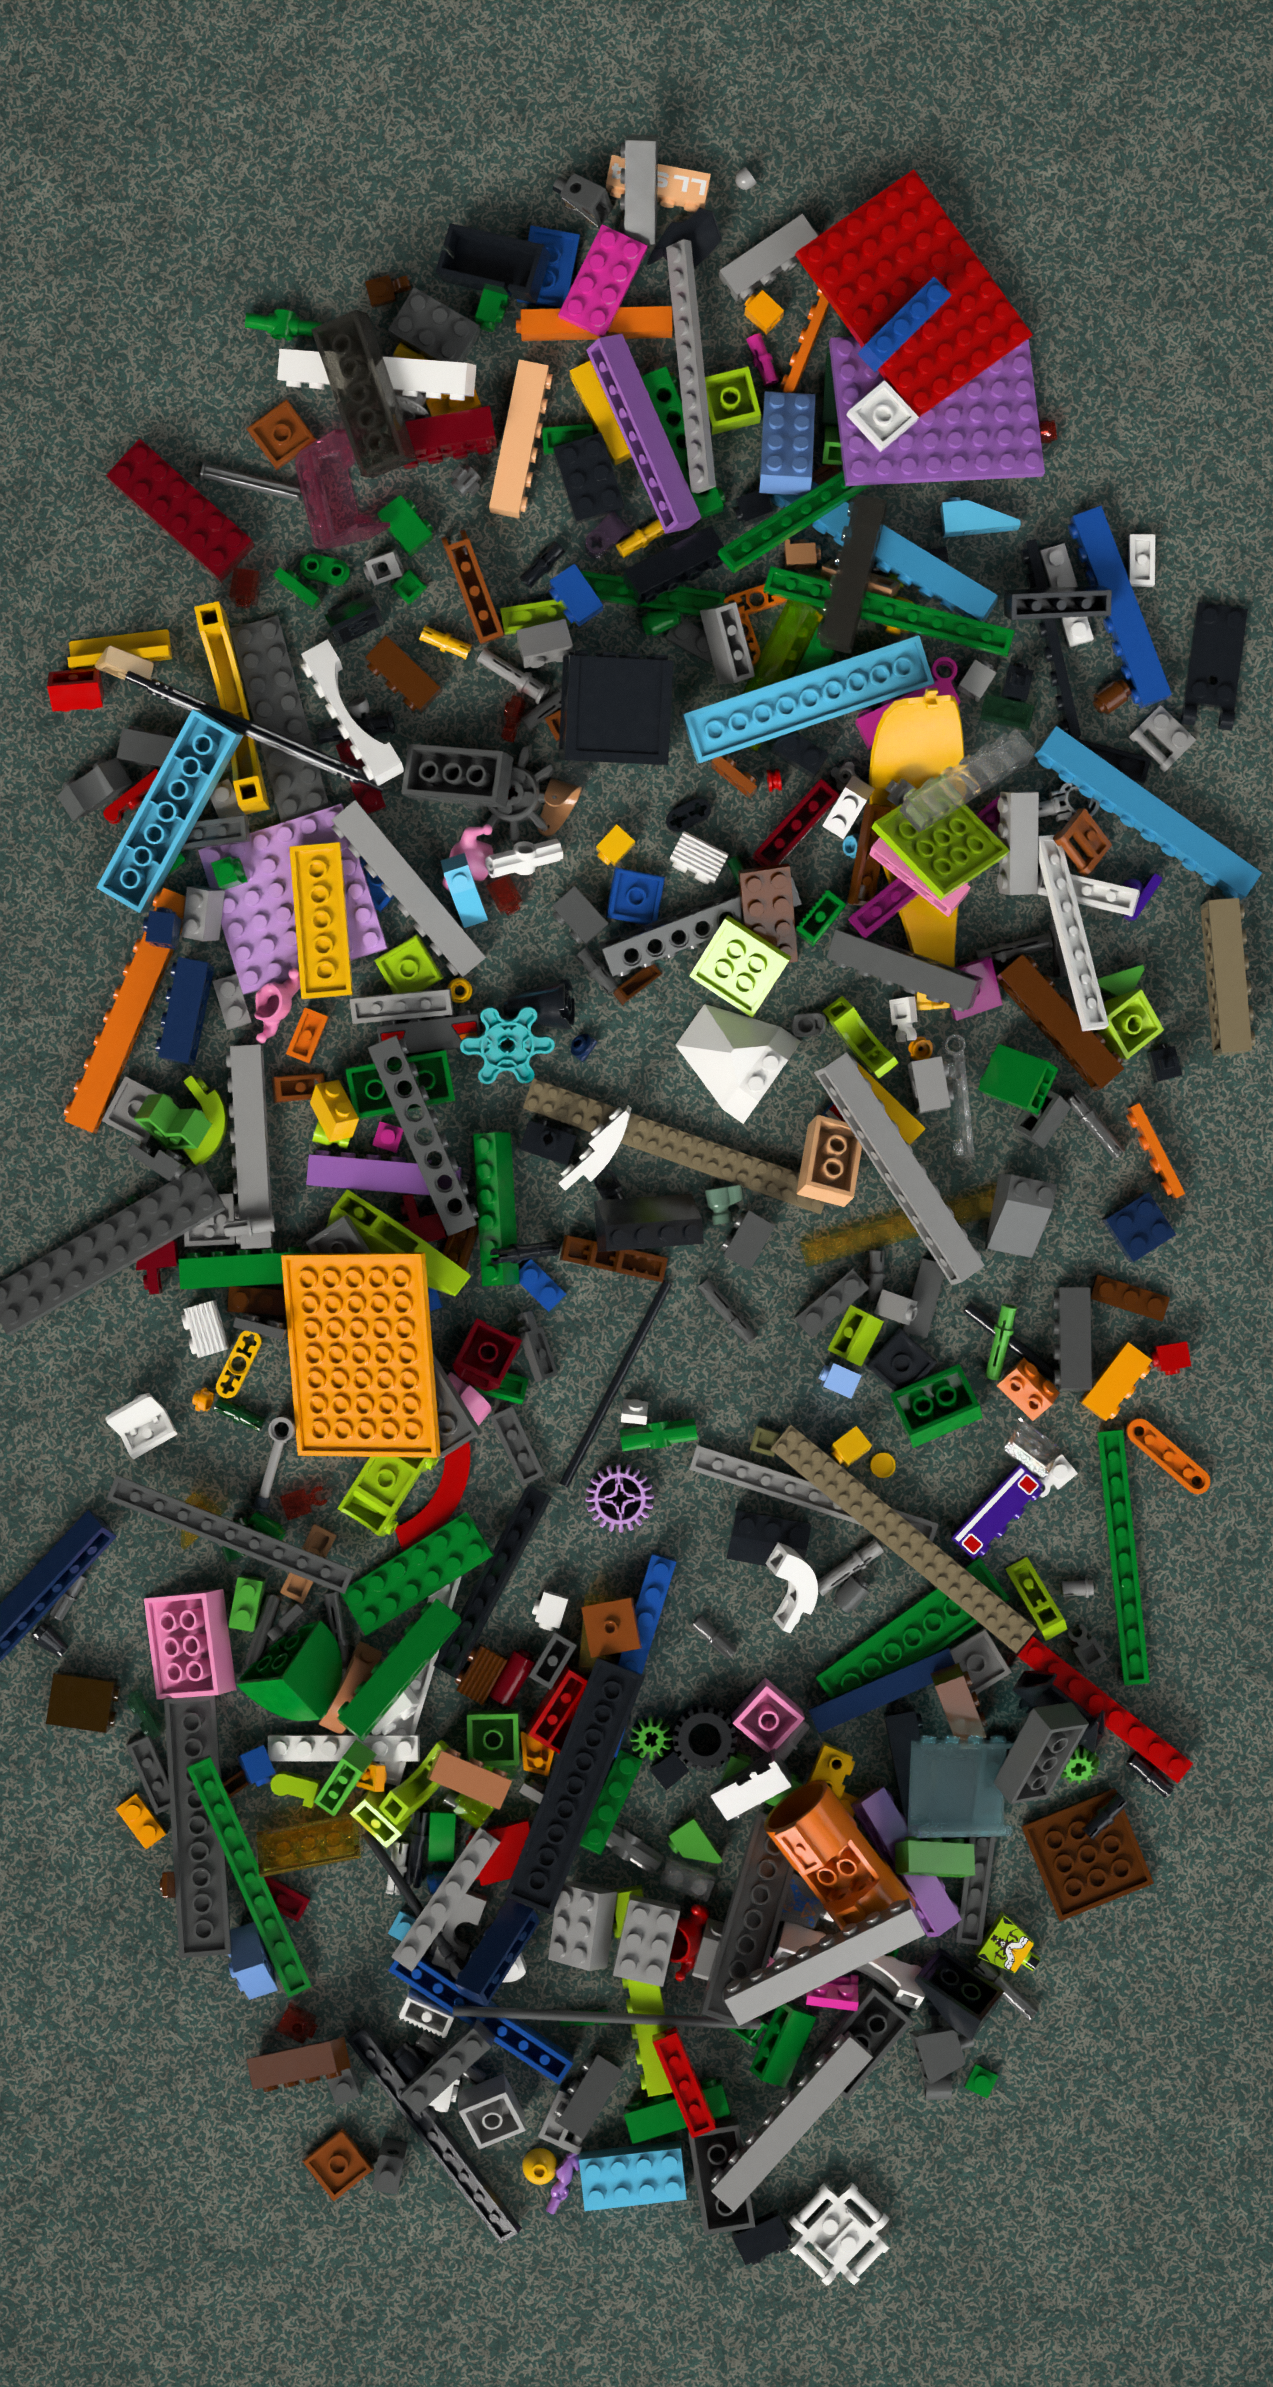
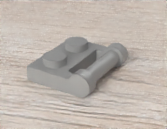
M1161 705L1128 737L1133 742L1136 741L1161 765L1159 768L1163 772L1196 741ZM1146 730L1172 753L1168 758L1143 734Z
M559 2088L540 2128L538 2137L574 2154H580L583 2139L575 2134L572 2141L566 2139L568 2130L555 2122L557 2116L554 2115V2111L561 2101L566 2102L570 2096V2093L566 2090Z

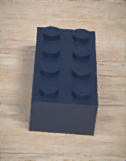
M178 957V961L173 962L171 977H174L173 985L168 987L166 993V1002H169L168 1010L163 1012L161 1018V1027H164L163 1035L158 1037L156 1043V1052H159V1058L195 1066L215 968L210 963Z

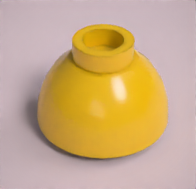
M536 2148L529 2151L522 2163L525 2177L531 2183L537 2185L550 2182L556 2175L555 2169L558 2167L554 2154L544 2148Z

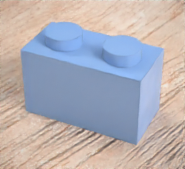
M830 1362L829 1366H823L818 1379L822 1380L821 1386L851 1399L862 1375Z

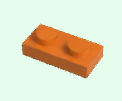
M305 1007L286 1055L310 1064L329 1017Z

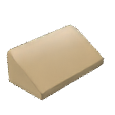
M108 646L95 664L96 669L125 680L128 671L151 679L154 667L152 662L113 646Z

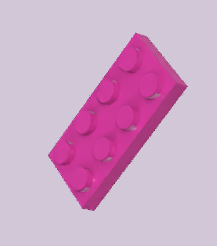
M602 224L558 317L599 337H605L648 246Z

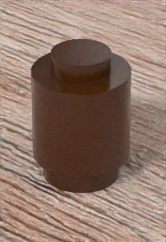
M1122 679L1112 680L1093 694L1094 701L1092 703L1100 714L1104 712L1109 715L1128 701L1131 691Z

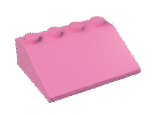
M203 1590L144 1598L156 1698L171 1699L212 1696L236 1690L224 1590Z

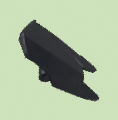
M698 208L693 216L686 221H672L653 249L647 264L651 265L662 257L667 260L666 247L686 239L691 241L694 268L697 267L722 240L713 211Z

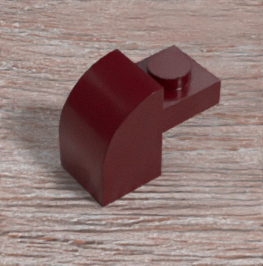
M414 1194L403 1196L404 1202L400 1203L403 1217H408L409 1221L401 1223L402 1226L425 1242L447 1238L444 1225L438 1213L420 1218Z
M171 1241L137 1261L136 1271H147V1275H143L144 1289L149 1290V1295L163 1293L160 1268L179 1266L177 1241Z

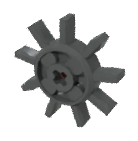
M526 747L522 748L516 766H512L509 792L513 793L516 791L518 796H512L511 799L508 796L506 808L465 804L468 810L488 807L492 815L484 825H491L492 832L500 821L510 823L509 835L514 844L520 841L519 823L531 819L536 827L545 832L548 829L544 819L536 814L540 803H546L544 800L545 793L541 792L539 783L549 778L555 770L551 765H547L532 775L526 770L530 759V750Z

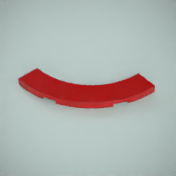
M470 1441L445 1456L442 1479L427 1506L414 1518L396 1527L395 1531L403 1552L440 1529L455 1511L462 1498L469 1476Z

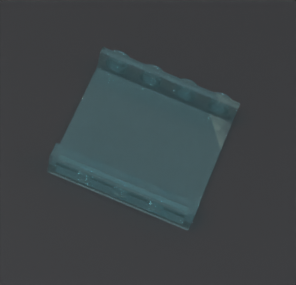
M998 1735L991 1736V1740H983L982 1736H968L967 1740H960L958 1736H944V1740H936V1737L921 1736V1740H911L908 1834L917 1838L1012 1836V1825L1003 1822L1004 1796L993 1782L999 1773L1000 1767L1006 1760V1749H1011L1014 1743L1007 1741L1005 1736Z

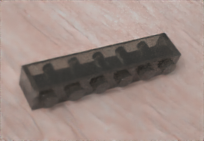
M856 494L855 501H850L847 513L850 521L848 526H844L841 541H844L842 551L838 550L835 565L838 566L836 575L832 574L829 584V590H832L830 600H825L823 614L826 615L824 624L820 623L817 632V639H820L822 648L852 653L888 508L887 502L884 499Z

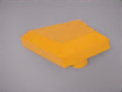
M521 1731L523 1770L548 1776L554 1750L532 1738L526 1732Z

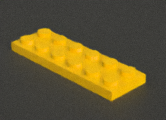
M341 843L290 846L301 999L353 995Z

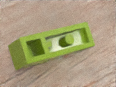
M1028 1557L1005 1569L1045 1641L1068 1629L1062 1614Z

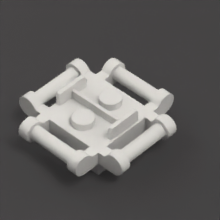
M852 2182L839 2194H836L828 2185L823 2183L818 2188L819 2192L797 2215H793L788 2220L801 2233L791 2244L789 2250L794 2255L798 2254L821 2277L820 2280L826 2286L834 2280L840 2271L855 2285L860 2280L859 2276L882 2252L885 2253L890 2248L887 2242L877 2233L887 2224L889 2217L885 2213H880L857 2191L858 2187ZM851 2198L873 2222L869 2224L846 2201ZM826 2199L830 2200L807 2225L804 2224ZM871 2240L875 2245L851 2269L847 2263ZM808 2241L832 2264L828 2269L804 2247Z

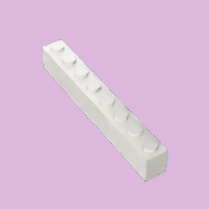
M279 349L277 380L286 381V386L301 388L302 383H308L309 388L324 390L325 385H332V390L347 391L348 387H356L355 392L371 393V389H379V394L394 395V390L402 391V396L417 397L418 392L426 393V398L441 399V394L450 395L449 399L465 401V396L474 397L476 365L461 362Z

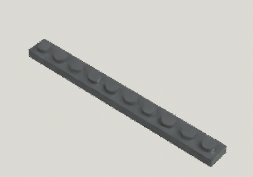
M119 1475L115 1476L107 1496L109 1501L345 1594L355 1570Z

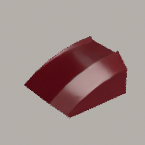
M476 1318L453 1364L458 1378L484 1391L498 1389L522 1340L501 1332Z

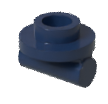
M581 1034L572 1041L571 1053L584 1063L598 1042L588 1034Z

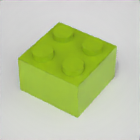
M749 366L705 377L711 435L760 423L761 412Z

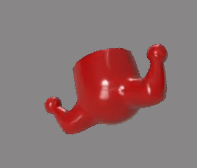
M693 1905L691 1907L692 1914L688 1918L678 1919L669 1960L675 1963L681 1962V1969L675 1974V1978L679 1982L684 1981L686 1974L694 1968L696 1954L702 1940V1928L709 1916V1911L702 1905Z

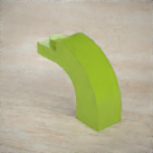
M843 996L822 1011L859 1061L870 1073L873 1072L878 1079L898 1064L896 1058L873 1035L855 1008Z
M191 1075L183 1082L199 1101L205 1118L212 1123L198 1148L184 1149L194 1164L198 1166L210 1160L221 1147L227 1132L228 1116L225 1103L218 1090L214 1089L207 1094L206 1091L209 1087L201 1077L196 1079Z
M443 1740L436 1743L415 1772L402 1784L392 1789L378 1807L395 1825H398L412 1815L441 1786L429 1780L427 1775L438 1750L445 1751L449 1747Z

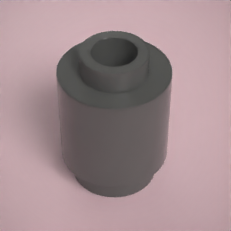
M859 1575L856 1578L850 1576L836 1592V1597L833 1601L849 1614L851 1610L855 1611L870 1593L867 1589L869 1583Z

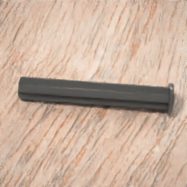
M204 461L202 465L200 481H204V479L294 501H298L301 495V488L299 486L208 465L207 461Z

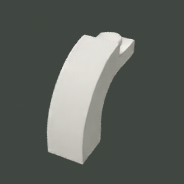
M778 1542L765 1564L775 1576L788 1580L787 1593L773 1619L783 1631L791 1633L803 1612L812 1614L817 1601L818 1584L813 1570L794 1549Z

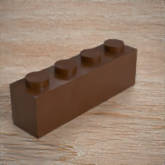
M344 2037L260 2054L246 2059L253 2090L263 2088L264 2092L279 2089V2084H284L285 2088L299 2085V2080L305 2079L306 2084L321 2080L320 2076L326 2075L327 2079L342 2076V2070L351 2068Z

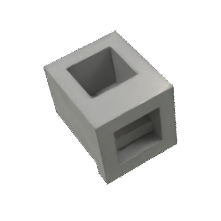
M396 548L367 559L365 561L366 566L363 567L367 580H372L374 586L404 574ZM382 562L386 563L388 570L381 571L379 564Z

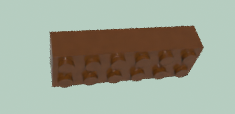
M1022 954L996 977L997 983L1093 1091L1102 1089L1124 1070V1067L1121 1065L1123 1060L1116 1052L1112 1051L1110 1053L1104 1046L1106 1041L1098 1032L1093 1034L1091 1030L1082 1031L1078 1014L1076 1015L1070 1008L1072 1006L1070 1000L1064 994L1059 996L1053 989L1055 987L1053 981L1047 975L1042 976L1036 970L1038 965L1030 956L1025 957Z

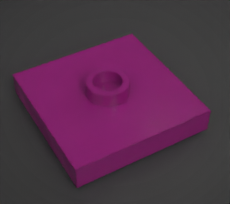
M987 956L956 967L959 970L983 979L972 1008L963 1012L951 1008L954 1020L958 1021L1003 1005L991 957Z

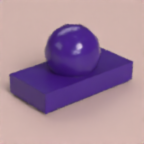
M1154 873L1149 876L1144 885L1135 878L1127 879L1122 883L1121 886L1140 891L1134 916L1124 914L1123 918L1129 922L1137 919L1161 883L1162 877Z

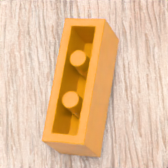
M1124 1341L1093 1382L1092 1389L1088 1392L1086 1391L1079 1402L1102 1420L1107 1421L1108 1418L1112 1420L1121 1409L1118 1406L1124 1398L1128 1399L1136 1389L1134 1384L1139 1377L1144 1379L1152 1368L1149 1364L1152 1360L1132 1344Z

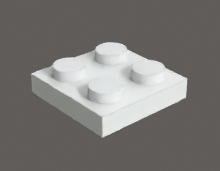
M885 380L846 414L880 452L916 423L919 418Z

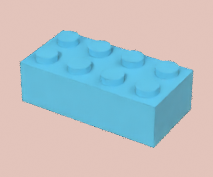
M681 2141L585 2151L579 2154L585 2211L687 2200Z

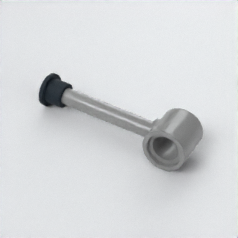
M287 1415L279 1416L269 1424L268 1432L274 1443L260 1493L256 1495L254 1504L250 1506L259 1511L270 1512L271 1510L269 1509L271 1501L269 1495L283 1445L296 1435L295 1420ZM279 1422H284L288 1425L289 1432L286 1436L278 1433L277 1425Z

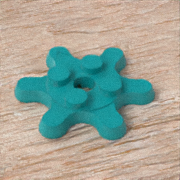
M492 1006L485 1007L480 1013L481 1021L486 1028L485 1032L479 1036H466L460 1043V1049L464 1054H478L484 1059V1065L478 1072V1079L484 1084H490L496 1080L500 1072L511 1071L520 1083L531 1082L535 1074L529 1065L530 1058L539 1053L548 1054L555 1047L554 1040L547 1035H534L531 1032V1026L537 1019L536 1010L531 1006H524L514 1018L504 1019L499 1015L496 1008ZM507 1038L514 1042L510 1048L500 1046L502 1041Z

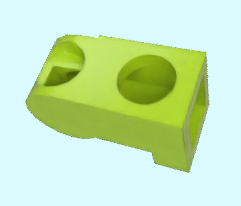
M281 1771L272 1778L271 1789L278 1796L289 1794L303 1798L302 1806L313 1808L321 1780L288 1771Z

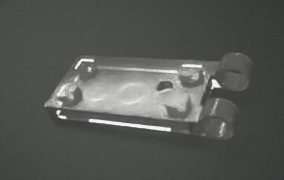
M954 1034L942 1042L941 1052L950 1061V1064H948L949 1076H947V1081H952L958 1139L954 1141V1154L959 1156L960 1161L975 1158L964 1057L966 1043L962 1036ZM948 1041L957 1043V1052H952L948 1048Z

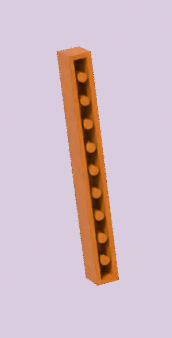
M163 887L162 892H157L153 900L154 911L157 910V907H163L176 912V915L182 919L181 935L186 897ZM144 932L142 939H137L134 945L133 952L135 956L132 962H128L123 971V976H126L122 986L118 985L114 992L113 999L116 1001L113 1008H108L103 1019V1022L106 1023L105 1027L95 1037L93 1045L96 1048L93 1055H88L83 1067L86 1069L83 1079L79 1078L74 1087V1092L76 1093L73 1102H68L64 1111L66 1116L65 1122L91 1133L97 1134L174 952V949L154 947L145 941L146 932Z

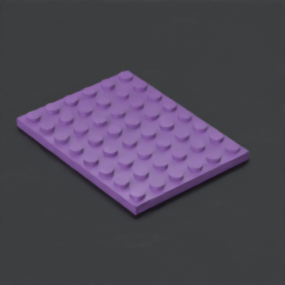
M854 337L830 338L829 348L845 486L1043 477L1045 474L1029 339L921 416L916 423L880 452L846 414L885 379L878 370L874 372L858 355L862 347Z

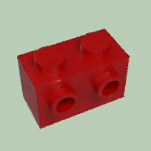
M90 668L49 672L47 689L52 712H68L78 709L93 710L103 707L104 689L100 670Z

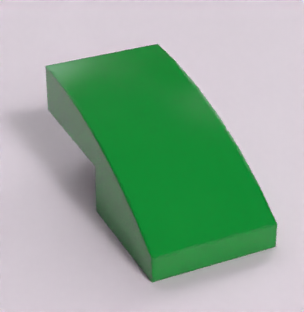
M430 1812L428 1861L454 1862L456 1812Z

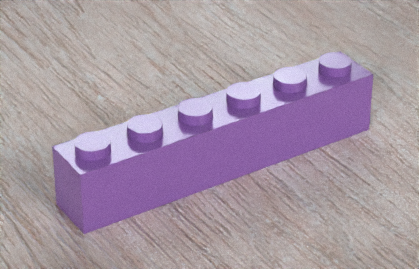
M316 1150L315 1155L309 1154L306 1185L431 1196L417 1162L406 1163V1158L391 1157V1161H381V1156L366 1154V1159H358L355 1153L341 1152L340 1157L330 1156L331 1151ZM459 1167L460 1170L456 1171L459 1181H461L462 1168ZM441 1175L438 1178V1184L442 1188H449L452 1185V1179L448 1175Z
M884 1787L874 1788L853 1802L851 1807L880 1857L887 1862L896 1874L895 1843L903 1842L905 1837L915 1835L911 1834L906 1825L907 1821L904 1815L898 1812L895 1807L891 1793L885 1790ZM896 1874L916 1901L915 1910L923 1923L927 1937H938L962 1920L958 1914L957 1905L949 1899L945 1892L944 1883L937 1876Z

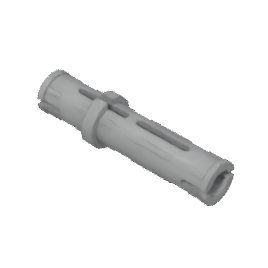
M873 1539V1541L859 1551L852 1552V1556L818 1579L819 1593L824 1596L861 1568L865 1569L869 1562L884 1553L876 1539Z

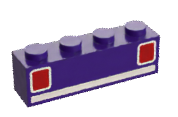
M1019 1461L951 1534V1539L973 1559L977 1555L982 1557L990 1549V1541L995 1536L1000 1538L1007 1531L1008 1527L1006 1524L1012 1518L1017 1520L1026 1509L1023 1506L1030 1499L1035 1501L1043 1492L1041 1489L1043 1482Z

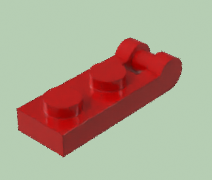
M157 769L152 771L106 807L103 812L105 819L111 824H118L122 820L124 812L128 809L135 810L142 804V798L146 796L159 771Z

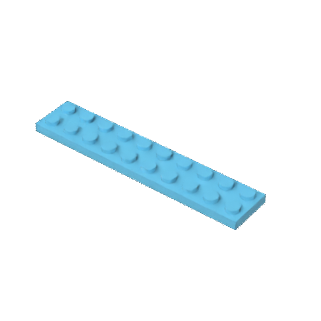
M918 635L682 714V718L698 764L933 685L934 681L920 636Z

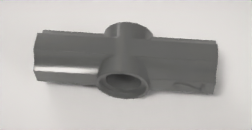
M615 1823L606 1845L620 1858L632 1861L653 1875L661 1864L664 1855L643 1842V1839L636 1833L634 1835L631 1834L630 1829L622 1828Z

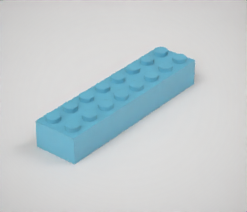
M192 709L96 887L97 889L138 913L148 912L155 895L163 885L244 735L201 710Z

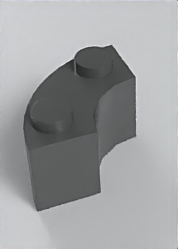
M117 758L109 761L102 759L92 766L93 770L78 780L73 778L63 784L64 789L57 797L72 821H76L97 810L132 784Z

